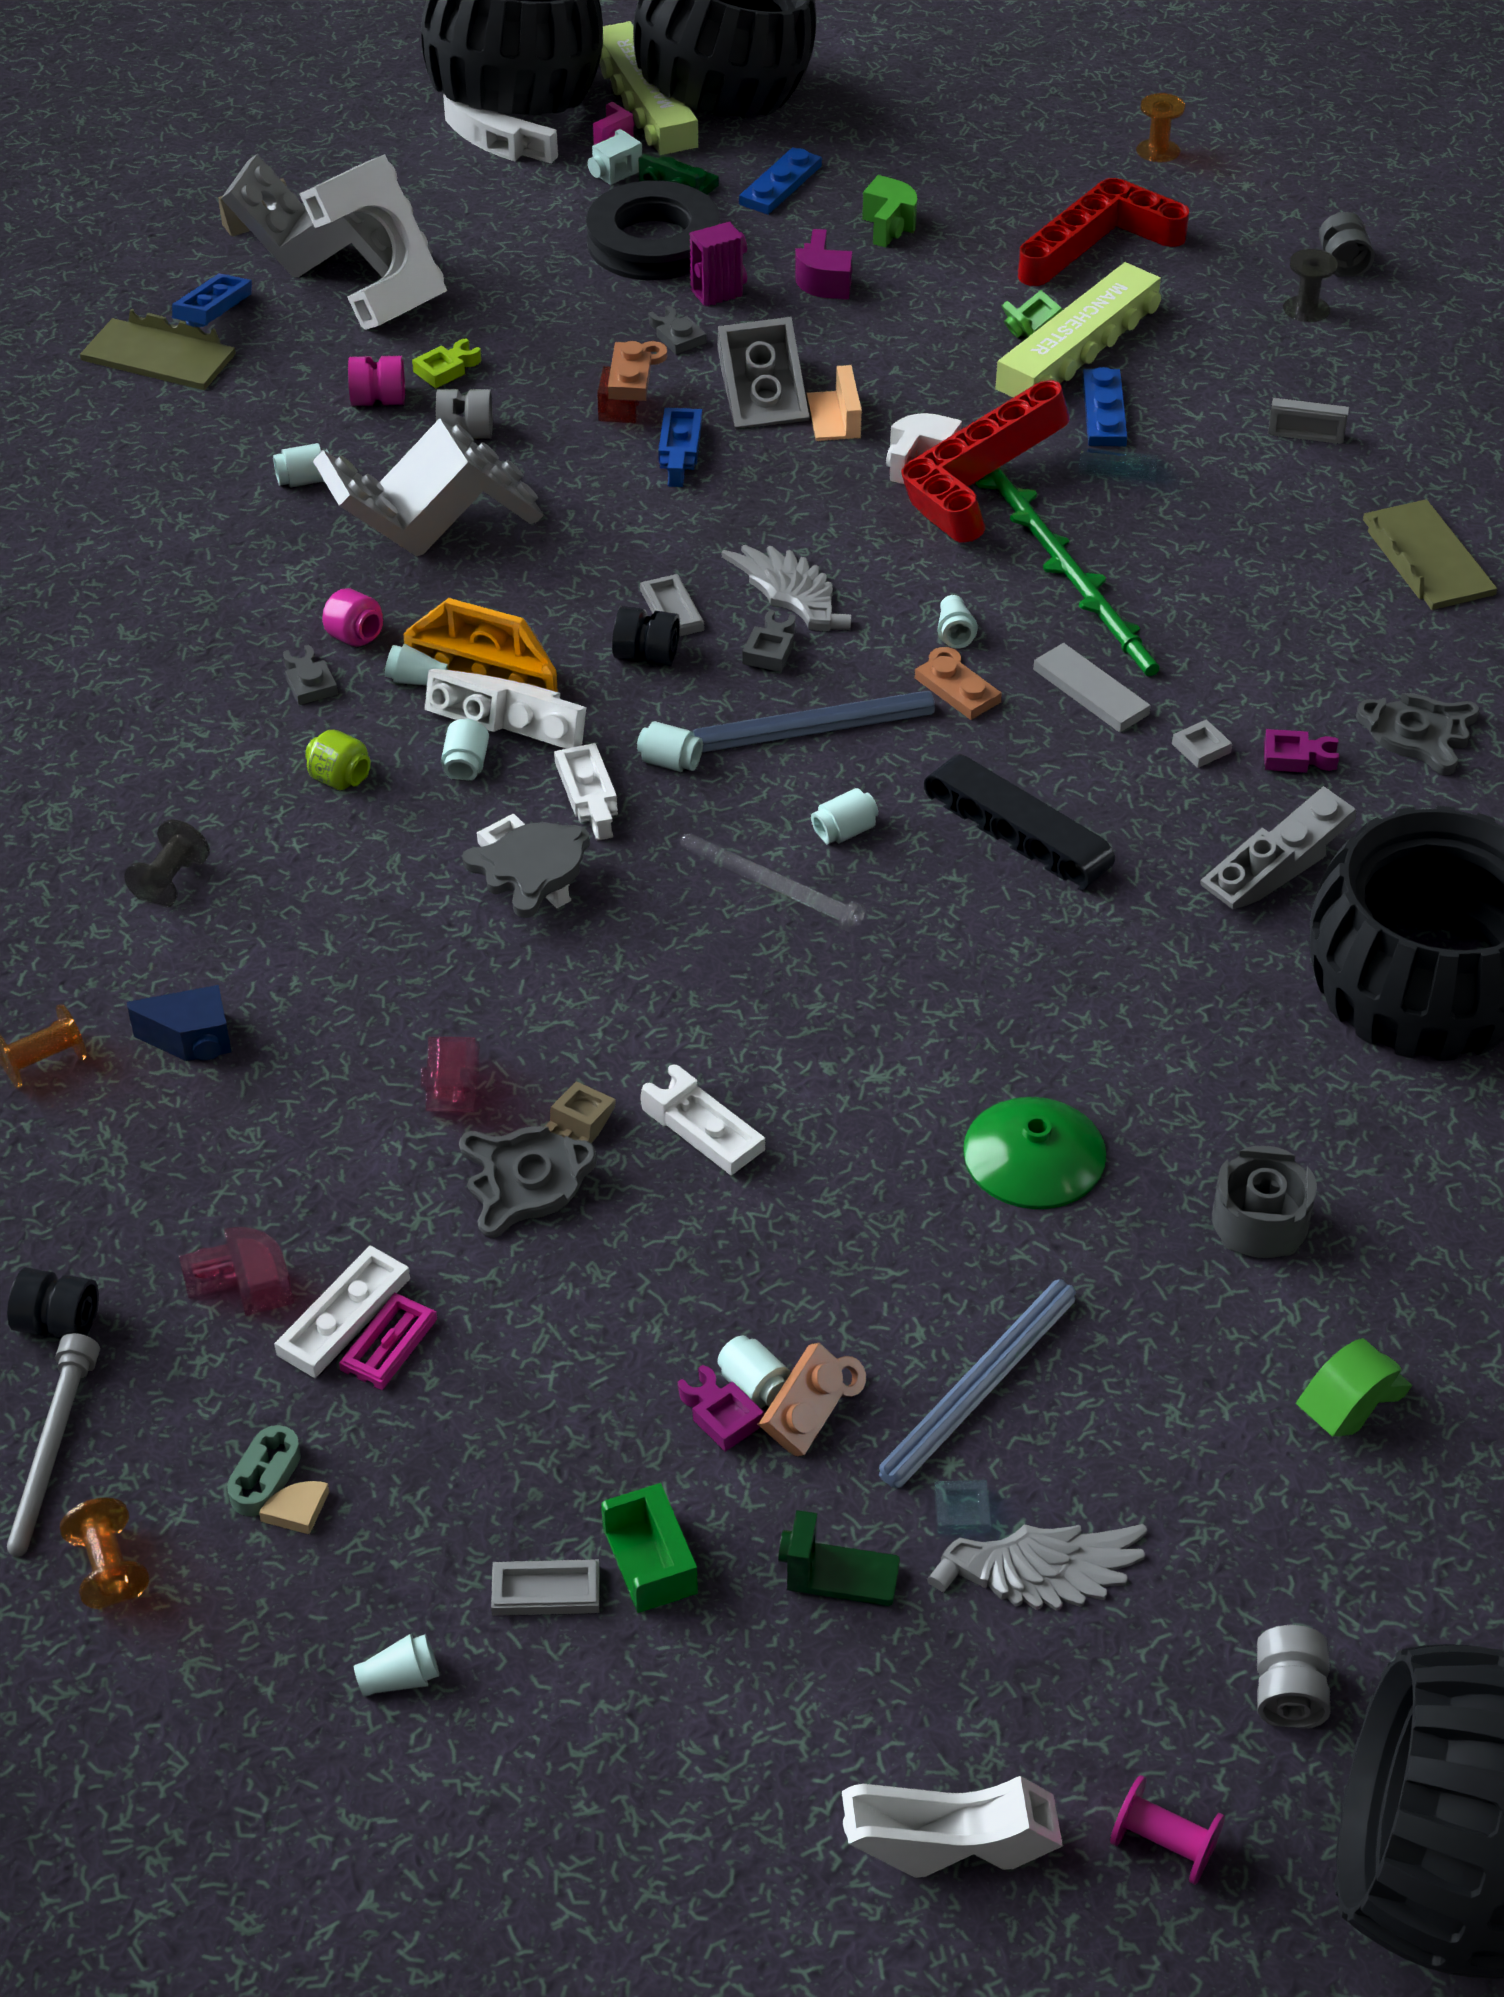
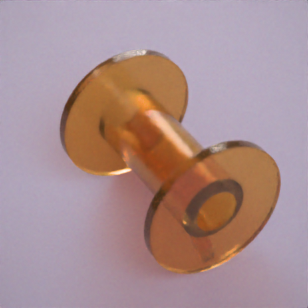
M1155 93L1148 95L1142 99L1140 108L1145 115L1151 117L1149 139L1137 145L1136 152L1140 157L1151 162L1172 161L1179 156L1180 148L1177 144L1170 141L1172 119L1180 117L1185 112V103L1181 98L1172 94Z
M63 1004L56 1006L58 1020L45 1029L8 1045L0 1035V1064L16 1089L22 1087L19 1070L72 1047L80 1060L87 1058L86 1048L80 1031L70 1012Z
M96 1498L83 1502L72 1508L60 1523V1532L66 1542L75 1547L85 1545L93 1572L82 1581L79 1587V1595L83 1604L94 1609H102L138 1597L149 1584V1574L145 1566L138 1562L124 1561L116 1534L120 1533L128 1523L129 1512L127 1506L122 1501L114 1498Z

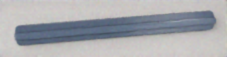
M921 691L696 728L692 731L695 737L702 738L703 753L932 715L935 711V701L930 691Z
M1062 1279L1051 1283L880 1464L879 1477L885 1483L897 1489L909 1480L1075 1302L1074 1296L1076 1291L1074 1287L1067 1285Z

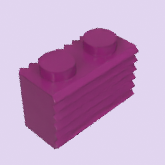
M730 221L690 232V290L707 307L710 304L716 305L717 302L722 303L723 300L729 301V299L742 297L743 284L747 283V272L743 265V254L747 252V242L744 234L739 232Z

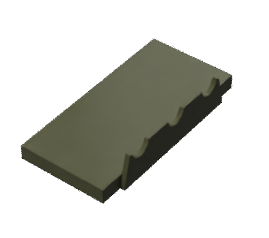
M131 309L129 322L112 318L80 353V358L82 361L206 390L234 357L236 351L235 347L220 343L214 328L211 330V333H205L199 327L187 325L185 321H180L178 325H172L164 316L147 313L146 317L142 318L134 312V309Z
M1427 499L1364 513L1363 521L1369 527L1368 533L1419 600L1424 599L1431 610L1496 595L1497 587Z

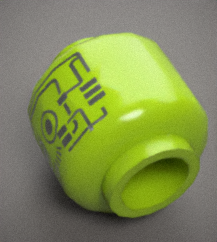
M327 730L318 737L313 738L305 752L309 775L313 779L337 790L346 789L350 785L358 786L367 777L370 770L371 761L368 757L366 745L339 730Z

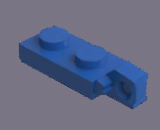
M664 409L658 458L660 468L667 469L668 487H683L685 469L694 470L695 465H697L702 428V409Z

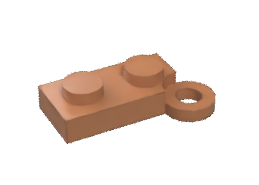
M636 341L615 342L608 383V399L646 401L651 365L663 363L667 359V347L656 341H649L643 344Z
M939 647L930 652L929 661L915 669L916 680L970 720L1001 703L1002 693L963 665L960 653L953 648Z
M820 1343L808 1345L758 1425L789 1453L795 1456L805 1455L841 1397L855 1396L863 1390L866 1383L864 1366L854 1357H834ZM843 1368L849 1369L852 1374V1382L849 1386L843 1383Z

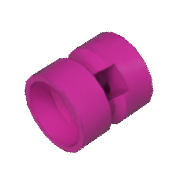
M370 356L349 357L348 384L351 406H373L375 400H380L384 406L404 405L405 371L403 357L381 356L378 362H374Z

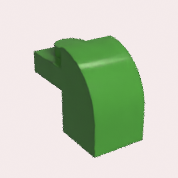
M877 175L863 192L862 219L874 222L873 244L886 248L892 239H898L903 231L914 233L917 218V194L915 190L902 181Z
M1362 1338L1349 1343L1334 1354L1317 1372L1295 1404L1332 1437L1353 1435L1360 1430L1378 1403L1401 1400L1413 1385L1399 1374L1401 1367L1393 1359L1380 1353L1367 1340Z

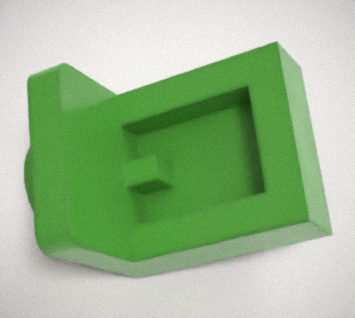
M1042 290L1018 309L1008 301L1001 305L1007 316L1004 323L1016 338L1021 335L1028 338L1063 310Z

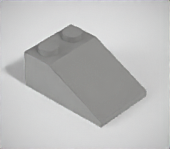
M792 317L718 326V353L735 429L809 421Z

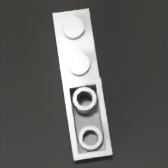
M443 94L445 120L460 136L472 144L512 161H516L521 155L552 163L558 157L556 129L495 111L471 108L469 105L461 102H454Z
M431 669L428 671L425 710L455 720L473 719L492 732L503 728L565 749L582 746L587 707L561 700L560 693L517 681L474 673Z

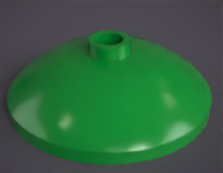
M1021 1097L999 1102L978 1115L970 1125L964 1139L963 1154L965 1165L977 1185L992 1197L1004 1203L1022 1208L1050 1209L1079 1200L1096 1186L1104 1172L1106 1163L1105 1143L1094 1123L1070 1105L1047 1098Z

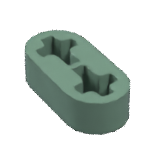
M281 1425L269 1426L261 1430L254 1437L227 1483L230 1504L239 1514L245 1516L259 1515L266 1501L285 1487L301 1458L298 1436L292 1429ZM280 1444H285L286 1453L278 1451L268 1464L267 1448L276 1449ZM259 1477H261L260 1486L262 1493L252 1492L249 1497H244L242 1488L252 1489Z

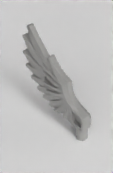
M747 545L741 547V551L746 556L727 550L722 551V558L749 575V583L763 592L768 598L770 605L792 610L804 620L808 629L815 631L851 629V614L832 613V583L826 582L827 575L825 573L819 574V566L813 565L809 569L807 558L801 557L799 562H797L793 551L787 550L784 557L773 546L767 547L769 557Z
M1024 1524L1015 1533L1002 1540L978 1542L958 1538L944 1551L941 1562L927 1578V1582L941 1592H945L959 1574L983 1588H987V1585H989L994 1594L1000 1599L1008 1598L1014 1606H1020L1024 1601L1035 1610H1038L1045 1603L1057 1611L1061 1609L1062 1601L1082 1607L1086 1597L1104 1600L1107 1590L1103 1587L1126 1585L1127 1574L1113 1570L1128 1567L1144 1560L1145 1552L1143 1549L1125 1548L1135 1544L1145 1536L1147 1528L1144 1524L1123 1529L1081 1534L1080 1525L1042 1529Z

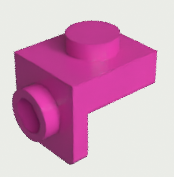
M614 102L606 104V118L593 123L594 145L614 137L615 131L619 129L634 137L633 114Z

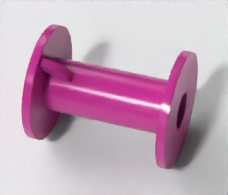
M1139 1775L1120 1809L1111 1834L1110 1844L1118 1846L1128 1829L1193 1861L1194 1865L1189 1882L1196 1885L1218 1842L1224 1825L1225 1815L1218 1813L1209 1830L1143 1799L1142 1796L1147 1778Z

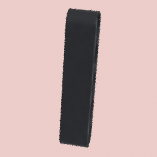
M962 754L954 755L924 780V790L931 800L936 798L946 804L943 806L944 808L964 820L969 818L979 824L976 827L997 840L1002 838L1011 844L1010 848L1031 861L1033 859L1038 860L1045 865L1043 868L1064 881L1069 879L1079 885L1077 888L1079 890L1087 888L1114 865L1115 854L1113 849L1102 837Z

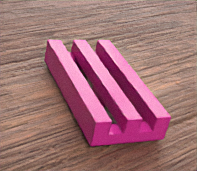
M394 1292L339 1362L340 1371L346 1374L351 1372L357 1375V1379L363 1382L368 1380L374 1384V1387L383 1390L436 1322V1311ZM400 1309L406 1311L395 1327L391 1328L382 1338L381 1345L366 1364L360 1362V1359ZM418 1316L419 1318L417 1319V1321L413 1324V1326L406 1333L403 1339L399 1342L396 1348L392 1351L389 1357L385 1360L382 1366L377 1370L376 1368L379 1366V1364L383 1361L386 1355L390 1352L393 1346L397 1343L400 1337L404 1334L407 1328Z

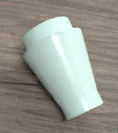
M957 595L947 596L940 605L941 613L937 629L938 636L949 647L964 648L975 638L978 625L961 597Z
M403 644L402 647L393 645L386 662L385 677L392 678L396 684L427 685L429 670H448L449 665L439 662L407 644Z
M409 1634L365 1662L354 1665L357 1682L364 1697L374 1693L428 1686L427 1680L439 1676L437 1662L426 1634L416 1638Z

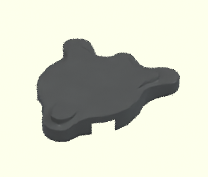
M1402 693L1400 701L1387 704L1386 697L1379 700H1363L1357 707L1356 718L1360 724L1367 727L1374 740L1386 750L1401 756L1417 758L1428 764L1440 775H1451L1457 769L1458 758L1450 747L1465 748L1468 746L1470 734L1466 727L1477 722L1480 710L1477 704L1472 701L1445 703L1415 693Z
M547 822L522 825L509 831L490 845L473 847L464 851L462 855L463 865L469 872L486 876L487 888L490 893L498 895L506 891H514L512 900L514 913L522 918H531L537 913L540 903L548 894L564 888L579 875V865L584 851L590 845L589 832L584 827L578 825H560Z
M547 1126L521 1128L504 1136H490L477 1131H468L462 1135L459 1141L462 1155L468 1160L484 1167L483 1172L469 1179L467 1186L470 1194L483 1204V1210L478 1219V1228L488 1238L501 1236L511 1225L521 1220L540 1218L559 1211L576 1195L584 1177L595 1168L598 1160L595 1148L590 1142L574 1140L568 1136L564 1138L561 1135L550 1132Z

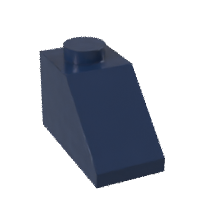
M219 985L127 1002L133 1035L137 1039L184 1061L194 1059L211 1060L221 1054L232 1052Z

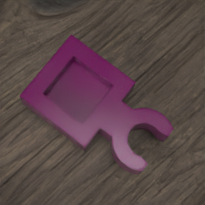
M1266 729L1264 738L1265 770L1307 773L1309 764L1315 765L1322 770H1336L1339 761V753H1336L1338 738L1325 736L1317 740H1309L1308 732Z
M702 1365L698 1368L699 1380L703 1386L691 1387L685 1380L681 1379L677 1382L679 1397L684 1404L693 1407V1421L726 1452L761 1428L758 1424L764 1416V1411L734 1382H730L720 1389L717 1386L714 1371L708 1366Z

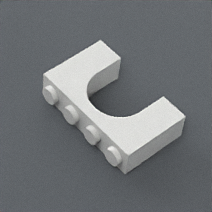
M385 154L362 163L299 194L315 228L331 223L351 212H363L376 218L384 226L390 237L392 261L387 273L379 281L347 296L361 327L365 330L379 326L447 291L443 282V273L435 264L430 254L427 238L419 230L413 216L411 203L403 195L397 181L396 170L388 162Z

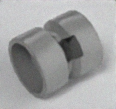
M437 389L436 422L440 418L452 427L458 424L473 439H492L493 403L491 389H470L466 395H462L458 389ZM465 412V417L457 415Z
M1299 1625L1276 1626L1263 1632L1257 1641V1671L1260 1675L1257 1689V1712L1260 1718L1269 1725L1310 1729L1323 1724L1329 1718L1331 1712L1330 1688L1327 1684L1329 1643L1326 1637L1315 1629Z

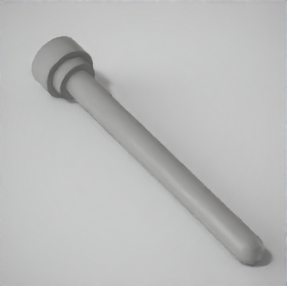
M72 1333L64 1335L56 1352L55 1360L58 1363L57 1368L61 1374L7 1542L9 1554L15 1557L24 1555L28 1550L80 1379L86 1377L88 1371H92L97 1362L100 1352L99 1344L94 1339L82 1334Z

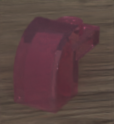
M428 1037L427 1067H421V1087L426 1092V1112L475 1111L480 1044L475 1037Z
M247 1227L224 1229L226 1244L212 1248H203L196 1252L179 1256L188 1298L237 1286L245 1316L294 1304L290 1278L281 1248L272 1237L262 1231Z

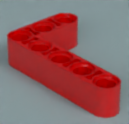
M1119 178L1105 179L1020 246L1018 279L1023 284L1029 286H1040L1047 283L1116 226L1167 247L1180 246L1185 243L1187 237L1189 208L1180 202Z
M1046 380L1033 385L904 465L901 475L912 505L957 542L965 543L979 538L985 531V523L976 494L968 486L1068 424L1070 416L1060 383L1054 380Z

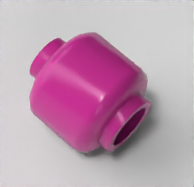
M351 588L338 590L328 599L323 609L322 622L324 629L331 637L348 645L360 647L368 644L379 635L383 626V614L381 606L374 598Z

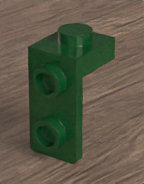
M796 1510L792 1531H782L778 1562L787 1563L788 1591L885 1606L893 1604L900 1566L899 1556L817 1543L818 1513Z

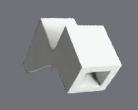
M1022 1776L992 1788L968 1793H946L871 1784H858L842 1791L845 1813L843 1827L848 1838V1844L915 1878L926 1877L973 1854L1003 1870L1015 1869L1063 1846L1054 1795Z

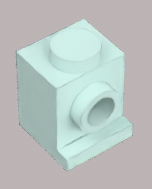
M622 129L616 130L614 137L592 146L593 157L588 159V168L595 178L599 177L611 185L639 172L638 158L642 155V143Z

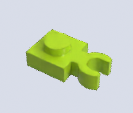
M461 339L455 342L450 350L441 345L413 359V372L436 389L464 375L465 367L478 365L481 362V349L476 347L470 350L468 339Z

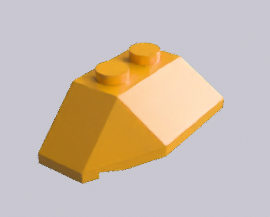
M447 598L403 634L404 644L439 662L448 664V670L498 677L558 692L556 669L538 637L524 618Z

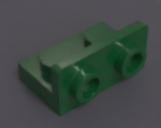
M643 154L638 158L639 182H675L693 187L706 195L719 186V176L706 172L702 168L676 161L672 157L662 155L657 159Z

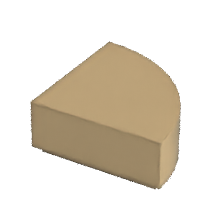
M307 1481L281 1489L270 1497L259 1512L261 1522L310 1534L329 1494L328 1483Z

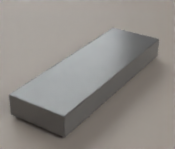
M1065 643L1060 644L1034 660L1033 670L1118 732H1122L1150 714V704Z

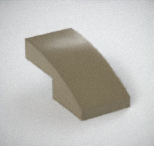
M576 1081L551 1106L550 1121L545 1126L549 1127L550 1132L561 1135L564 1138L568 1136L574 1140H585L592 1143L614 1110L616 1099Z

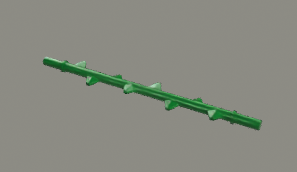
M1000 467L976 481V485L979 488L997 489L1015 511L1010 516V520L1027 526L1048 552L1051 558L1043 565L1044 571L1065 574L1084 597L1079 602V607L1096 613L1120 642L1122 651L1131 656L1147 677L1155 675L1160 667L1142 645V639L1135 635L1140 630V627L1137 624L1123 621L1099 592L1098 588L1106 582V577L1103 574L1084 573L1064 548L1069 539L1053 534L1029 505L1037 497V492L1033 489L1016 488Z

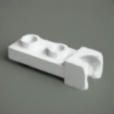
M674 1064L668 1067V1073L672 1076L669 1089H660L652 1083H645L641 1091L643 1111L661 1125H667L731 1176L765 1151V1137L701 1088L697 1087V1079L680 1066Z

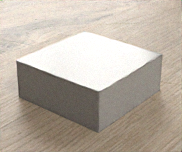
M1207 719L1173 734L1172 745L1197 768L1231 753L1232 742Z

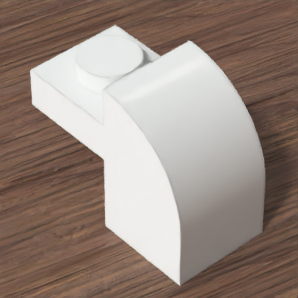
M921 413L906 416L895 422L891 426L890 448L886 457V466L890 467V481L904 484L901 475L904 465L960 431L962 421L937 414Z

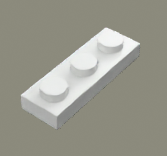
M370 1245L274 1343L276 1355L316 1378L375 1317L394 1292L397 1293L410 1280L409 1267Z

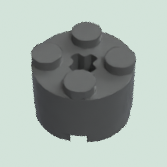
M1273 1146L1247 1147L1240 1150L1239 1156L1230 1162L1227 1159L1222 1164L1218 1174L1212 1209L1213 1226L1221 1239V1243L1231 1251H1237L1257 1258H1275L1294 1254L1306 1239L1317 1192V1183L1313 1172L1308 1166L1305 1170L1295 1162L1294 1154Z

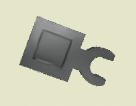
M665 306V317H659L653 311L649 312V324L652 328L656 329L657 338L675 355L707 343V334L688 316L677 318L676 310L673 307Z
M769 610L765 615V628L754 627L742 651V664L782 672L794 647L795 615L790 614L787 621L778 623L775 622V611Z
M310 645L304 646L305 656L302 658L292 657L289 650L283 652L284 664L286 669H288L285 670L286 680L298 705L338 695L337 684L325 660L316 662L314 649Z

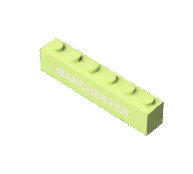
M629 21L603 26V47L600 58L602 75L605 79L610 78L614 94L621 95L625 110L633 113L635 125L638 129L642 128L644 130L647 144L649 146L654 145L660 155L698 148V119L691 109L685 106L684 103L662 94L657 87L649 84L643 78L642 70L638 69L634 52L633 24Z
M1124 262L997 361L996 390L1014 398L1042 381L1054 380L1061 383L1064 380H1071L1077 369L1085 363H1092L1102 349L1106 346L1112 347L1122 333L1127 329L1133 330L1142 317L1147 313L1153 314L1157 310L1161 301V294L1159 293L1161 277Z

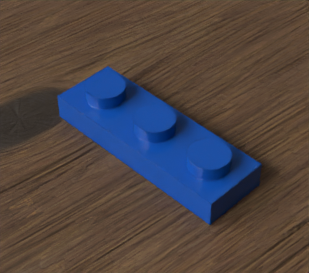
M792 147L739 195V205L769 215L822 166V157L809 153L805 149Z
M218 273L172 304V318L184 320L187 325L192 327L207 326L208 323L223 315L224 312L252 294V280Z
M1105 367L1083 369L1082 382L1088 446H1126L1127 429L1120 369Z

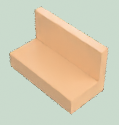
M837 366L836 391L806 393L816 441L861 438L862 409L852 366Z

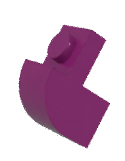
M813 229L811 243H804V249L795 248V281L803 291L813 296L849 299L853 251L826 250L827 230Z

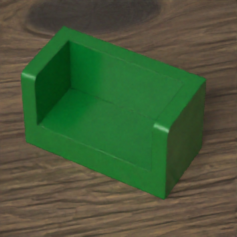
M661 1483L610 1498L601 1503L603 1530L637 1613L698 1594L697 1566Z

